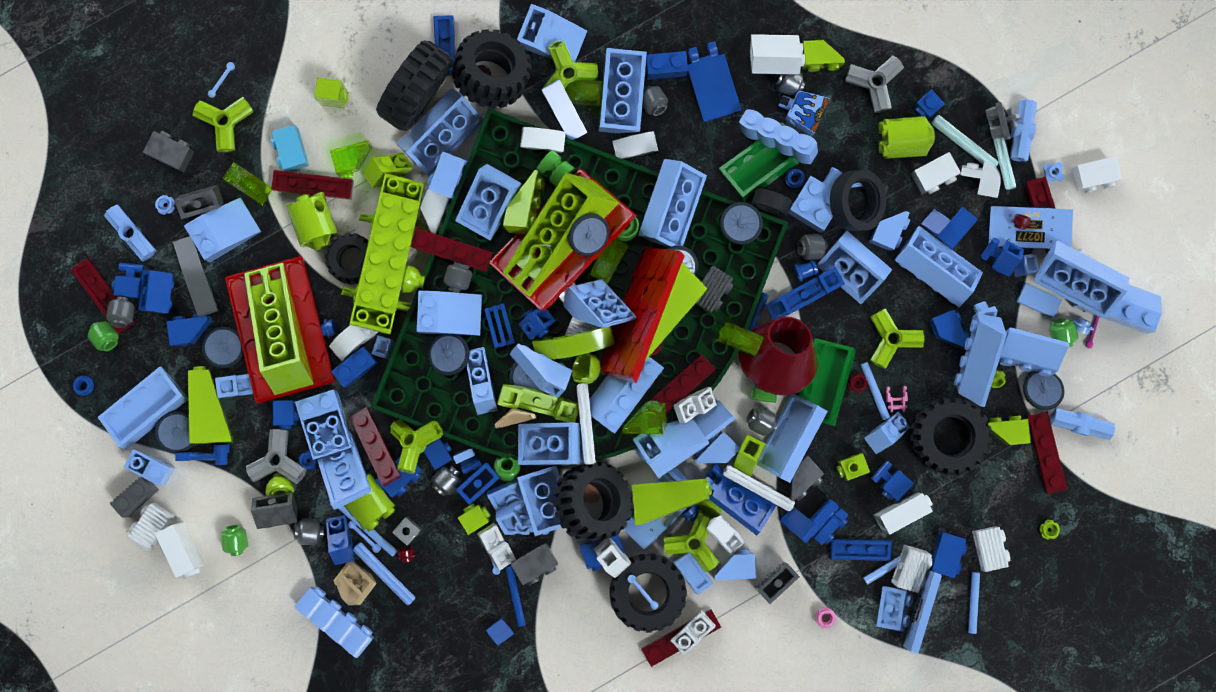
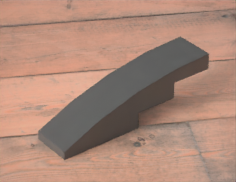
M189 236L174 241L173 245L198 317L217 312L218 309L212 289L193 240Z

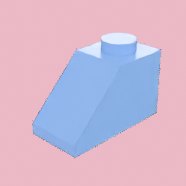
M749 549L737 550V553L731 555L714 573V579H755V554L749 553Z

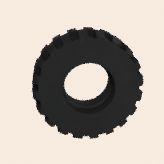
M421 41L400 65L383 92L376 108L379 117L398 130L407 131L424 112L444 82L452 67L453 59L451 55L431 41Z

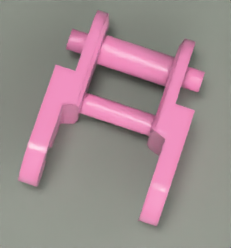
M903 386V397L892 398L889 393L890 387H886V402H889L888 409H890V412H893L894 409H902L905 412V408H907L905 401H908L906 386ZM893 401H901L902 405H893Z

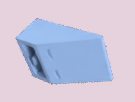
M531 4L517 40L520 42V46L523 45L526 50L552 59L548 50L551 43L564 40L571 59L575 62L587 30L549 10Z
M602 279L571 286L568 289L564 307L577 320L605 328L636 319L634 313Z
M338 390L327 391L295 402L313 460L352 448Z
M693 418L685 424L679 423L678 420L648 428L633 439L658 478L709 444V441Z

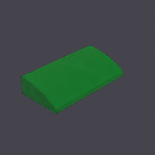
M757 140L720 167L719 170L745 203L754 196L756 189H764L798 164L799 161L794 156L784 155L776 148L767 147Z
M815 338L814 347L818 361L817 371L812 382L800 391L799 397L825 409L827 413L822 423L835 427L856 349Z

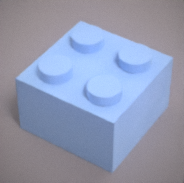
M442 152L436 158L434 166L437 168L435 173H431L428 179V190L453 199L467 161Z

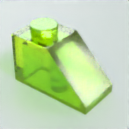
M576 80L570 82L565 91L572 104L601 106L603 81Z
M367 140L330 150L335 172L339 177L348 178L354 176V173L359 171L372 149L370 141Z
M234 162L223 177V180L263 205L272 191L269 185Z
M614 239L599 255L590 275L598 280L602 279L608 284L629 245Z
M726 322L725 326L720 330L718 341L741 352L756 356L764 337Z
M658 401L644 403L627 420L622 429L623 433L663 434L667 426L665 403H659Z

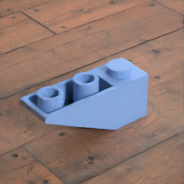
M517 344L510 352L512 358L540 390L556 398L566 390L572 370L564 364L557 363L546 355L538 354L525 345Z
M481 347L469 350L467 370L476 412L479 415L497 411L485 349Z

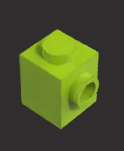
M863 453L837 461L839 465L836 467L840 478H844L846 481L870 472Z
M473 503L463 509L465 514L458 517L469 535L490 522L488 517L491 515L485 506L481 507L480 504L475 506Z

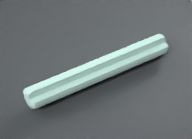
M937 115L933 119V126L980 163L984 164V161H988L997 167L999 162L943 117Z
M1000 120L989 121L990 128L1000 126ZM993 139L1005 189L1016 188V183L1005 139Z

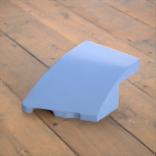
M518 479L487 491V496L496 510V521L505 535H515L517 533L529 535L530 532H534Z

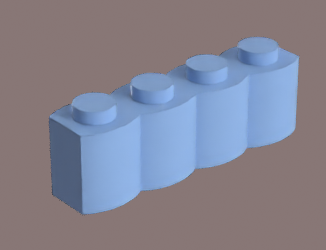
M746 110L739 121L741 132L746 137L759 140L767 147L776 148L784 155L794 156L801 163L811 164L818 153L817 142L814 138L805 134H799L791 127L781 126L774 119L763 118L757 111Z
M310 587L294 607L351 655L358 658L374 639L371 635L373 633L372 630L365 625L361 627L356 622L357 618L351 613H344L340 609L342 606L333 599L331 601L325 597L326 593L321 588Z

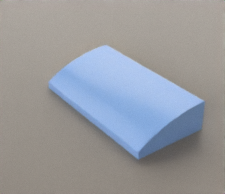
M160 366L98 416V419L118 447L127 450L153 429L163 415L175 411L188 398L171 376Z
M795 394L790 395L777 420L776 430L770 433L765 442L767 446L757 465L790 483L827 411Z

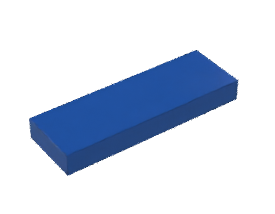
M433 16L435 45L451 55L454 62L456 56L454 16ZM452 67L447 76H452Z
M832 539L830 541V559L891 561L892 541Z

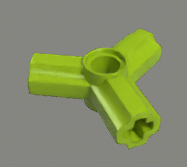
M564 40L551 43L548 50L556 66V71L544 87L558 79L564 89L574 80L596 81L598 77V65L596 63L573 62ZM566 68H571L569 73L563 74Z
M244 97L224 110L199 101L193 110V117L215 126L216 148L218 152L235 151V124L254 111ZM223 117H228V122L225 125H220V120Z
M886 308L870 317L882 338L870 359L875 365L886 369L897 348H923V330H898ZM891 333L897 337L895 344H891L888 340V336Z
M402 419L391 424L390 433L400 441L403 447L397 470L408 474L415 473L419 454L425 450L428 444L441 438L443 435L442 428L438 422L432 421L416 431Z
M699 511L689 534L664 536L665 554L690 552L705 572L715 568L720 561L705 542L709 534L706 528L713 517ZM691 539H698L700 545L693 547L689 541Z

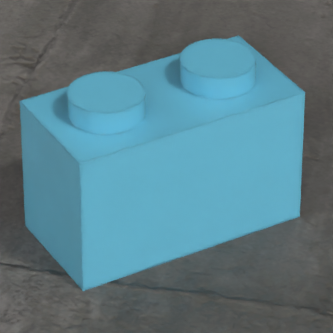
M296 125L272 131L273 138H271V143L274 150L277 149L279 156L276 157L279 168H283L286 172H291L309 166L301 135Z

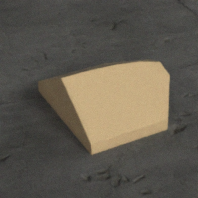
M511 408L495 423V428L537 419L536 414Z
M355 561L346 563L334 579V584L337 585L340 597L348 605H361L376 585V581L371 573Z

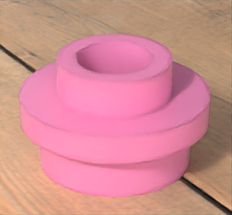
M821 608L817 611L815 619L820 627L830 628L836 621V615L830 608ZM824 614L829 616L827 621L822 620Z

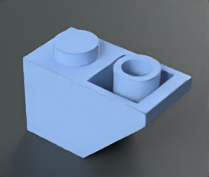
M905 211L880 221L875 227L869 243L890 252L898 248L902 241V237H900L901 232L907 229L910 219H908L909 212Z
M897 412L873 429L864 439L875 454L893 445L910 427L905 418Z
M724 432L716 433L709 439L711 443L707 448L704 447L696 452L695 456L697 458L694 461L696 463H727L740 450V447Z
M135 449L132 450L124 465V468L158 486L166 485L175 467Z

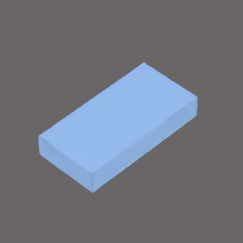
M1025 283L1016 302L1048 317L1055 318L1062 299Z
M685 553L674 561V564L697 595L713 584L692 553Z

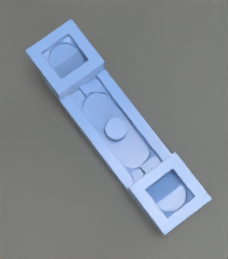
M249 374L215 378L218 398L253 394Z

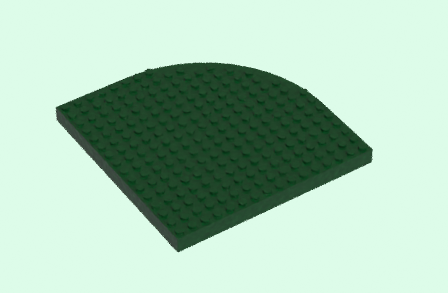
M488 108L439 232L440 236L492 252L493 259L517 234L507 231L503 226L504 218L491 240L486 239L455 220L478 170L484 165L488 164L522 183L521 187L524 185L550 151L520 147L522 127H540ZM565 137L564 151L556 153L561 156L562 162L567 161L575 168L572 175L579 169L584 170L637 215L639 228L636 237L628 242L614 239L599 257L593 260L574 281L576 285L602 279L623 301L632 283V274L644 249L669 248L638 235L659 173ZM542 176L544 178V189L540 193L541 205L537 212L547 203L556 189V186L549 181L550 177ZM705 190L701 191L683 247L690 249L695 254L698 260L696 277L701 282L713 265L733 278L731 283L734 285L728 295L725 293L722 295L720 300L723 303L717 312L713 310L710 314L694 304L661 342L660 352L650 358L664 367V369L615 434L591 417L595 461L615 457L638 447L633 439L645 430L678 421L674 407L655 423L641 407L702 354L716 370L685 397L706 387H711L712 391L717 387L736 358L746 336L788 222L760 212L763 221L760 235L749 244H734L724 237L720 228V218L724 210L736 202ZM430 255L423 276H425L423 288H418L371 408L420 427L436 421L442 428L443 436L507 459L511 457L518 461V424L568 423L556 420L554 416L517 408L536 414L537 419L495 428V423L511 409L497 405L503 384L510 385V369L516 362L510 355V352L517 344L525 345L535 352L532 340L528 338L519 326V323L524 319L523 315L530 309L536 310L538 307L491 264L487 273L469 267V270L473 273L469 288L461 290L460 293L482 295L480 335L460 336L467 342L469 350L484 347L497 405V411L478 415L473 403L467 365L455 375L446 376L439 374L429 363L428 350L432 341L441 334L417 332L419 291L453 292L448 290L449 286L445 285L443 280L447 267L453 265L454 262ZM557 298L547 308L555 322L547 328L549 332L543 337L552 336V338L565 336L573 317L559 298ZM505 304L515 343L495 348L485 309ZM500 309L498 310V314L500 317L505 340L508 341L510 339L508 336L502 310ZM493 311L490 312V315L495 329L498 343H501L502 341ZM606 348L588 354L595 355L600 361ZM578 356L552 360L562 363L572 370ZM601 371L593 383L587 384L589 399L607 377ZM572 373L566 390L560 397L578 403L577 385L581 383L573 380ZM579 412L575 423H580Z

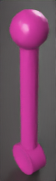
M1095 315L1092 327L1094 330H1091L1089 341L1086 342L1087 348L1094 346L1093 338L1100 316Z

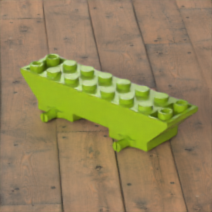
M385 173L375 212L373 215L360 213L359 221L370 223L371 232L359 283L355 289L343 286L341 295L353 297L354 305L349 325L390 334L396 309L409 311L411 303L399 300V294L415 229L419 228L427 231L425 228L416 226L424 183Z

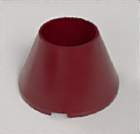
M780 317L753 328L746 334L738 352L740 367L744 375L757 384V388L774 395H792L802 391L812 382L817 371L818 361L811 332L805 323L794 317ZM773 342L788 346L794 354L780 351Z

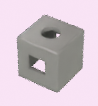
M405 517L392 533L403 543L409 545L421 532L422 528L409 517ZM407 527L410 529L409 535L402 533L403 528Z

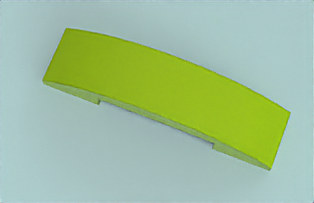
M597 326L585 332L555 338L548 336L533 339L532 344L536 353L546 355L552 360L594 352L614 345L615 340L611 326L605 328Z
M503 384L497 405L513 409L522 408L554 416L556 420L568 423H575L579 412L578 403L560 396L556 398L544 391L516 385Z

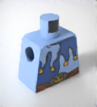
M798 91L794 99L783 95L778 106L789 110L786 116V120L809 136H813L830 98Z

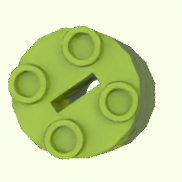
M925 116L884 119L883 122L878 124L879 134H882V141H879V152L882 153L885 159L927 156L928 151L934 144V129Z
M324 192L314 194L310 198L308 195H302L297 198L298 202H291L286 205L300 247H309L317 251L330 246L329 240L335 238L338 235V231Z
M366 474L372 492L344 505V507L358 521L363 531L367 529L370 532L378 525L380 518L386 519L394 513L396 505L387 497L371 474Z

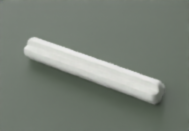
M582 383L577 385L584 464L589 465L595 463V451L588 385Z
M727 465L724 469L723 475L786 511L793 509L795 502L730 465Z

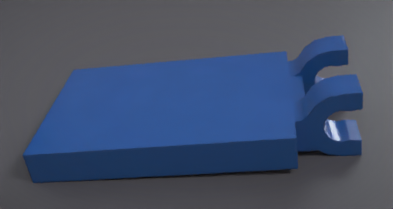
M715 41L707 44L709 56L699 58L697 47L690 48L688 51L691 64L687 65L688 74L703 123L742 111L725 54H718Z
M716 463L708 471L705 478L708 479V483H711L712 494L709 500L757 536L777 505L723 475L724 470Z

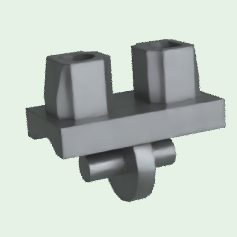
M1002 102L995 103V107L986 110L988 121L999 119L1001 124L1000 126L990 128L992 138L1011 139L1007 123L1010 122L1011 129L1017 128L1016 121L1021 119V115H1014L1013 108L1007 109L1008 117H1005Z

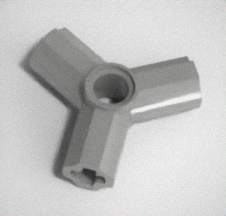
M893 55L876 71L851 64L845 82L867 88L870 93L874 113L885 112L892 109L886 84L902 71L904 66ZM872 78H878L881 82V85H874L872 83Z
M270 429L268 453L261 459L246 466V472L253 482L275 471L295 484H298L303 479L307 469L287 456L288 430ZM278 455L280 462L275 465L274 458Z

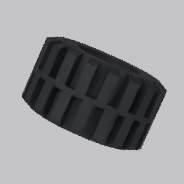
M345 233L343 236L340 234L336 240L332 239L330 241L332 244L326 248L328 252L324 257L326 259L325 265L329 269V273L340 282L349 285L358 284L368 240L357 233ZM349 248H357L362 253V262L354 270H346L341 265V256Z

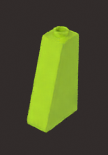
M203 366L193 367V370H188L190 444L233 443L220 398L217 396V389L211 371L206 370V367Z
M708 479L632 485L635 525L647 524L708 500L709 495L712 494L711 483H708Z

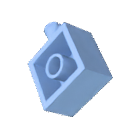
M832 167L823 182L810 176L789 209L788 214L822 233L833 217L830 209V192L835 180L842 172Z

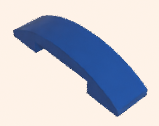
M835 266L765 304L773 320L786 317L845 283Z

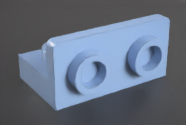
M887 586L882 587L877 619L878 627L905 631L910 622L908 610L913 603L911 591Z

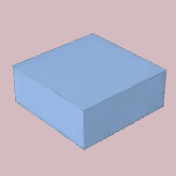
M472 446L453 454L456 464L475 456Z

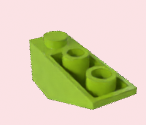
M534 170L506 208L503 226L509 233L527 234L537 219V209L541 205L540 193L544 189V178L538 170Z

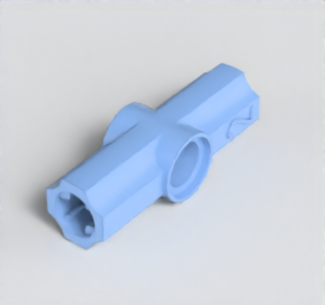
M1026 99L1019 100L1017 114L1021 115V119L1016 121L1017 128L1011 130V138L1013 140L1010 159L1014 161H1028L1031 141L1036 131L1034 119L1037 102L1034 100Z
M115 205L106 211L105 218L141 261L144 262L150 259L157 250L121 207ZM133 228L134 233L132 237L128 238L127 231Z
M1055 408L1050 419L1051 425L1066 428L1073 433L1085 436L1092 435L1111 440L1115 432V423L1096 419L1094 416L1085 413H1074Z

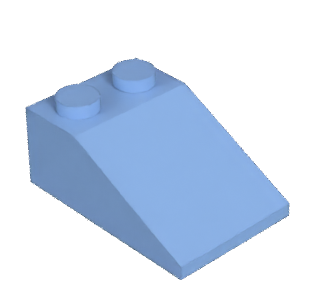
M488 164L484 165L478 170L455 221L491 240L505 217L508 204L518 193L522 183Z
M241 198L229 202L219 209L209 211L184 225L203 259L208 262L214 261L261 232Z
M419 291L417 332L426 334L480 335L482 295Z
M580 423L518 424V465H584Z

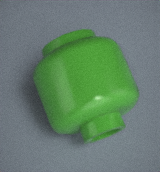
M1060 318L1053 321L1049 328L1051 338L1068 342V348L1072 347L1073 343L1078 340L1075 323L1068 318Z
M95 322L90 326L88 339L97 350L110 351L118 343L119 335L109 322Z
M499 456L494 463V470L500 477L499 479L512 481L518 477L520 465H518L517 460L511 457L507 459Z
M230 525L221 532L222 550L225 553H230L231 556L243 554V550L248 547L246 530L240 527V525Z

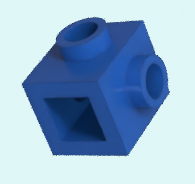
M539 308L536 310L530 309L523 315L524 319L519 323V326L528 338L532 340L536 336L542 338L549 332L547 328L555 322V319L547 309L545 311Z

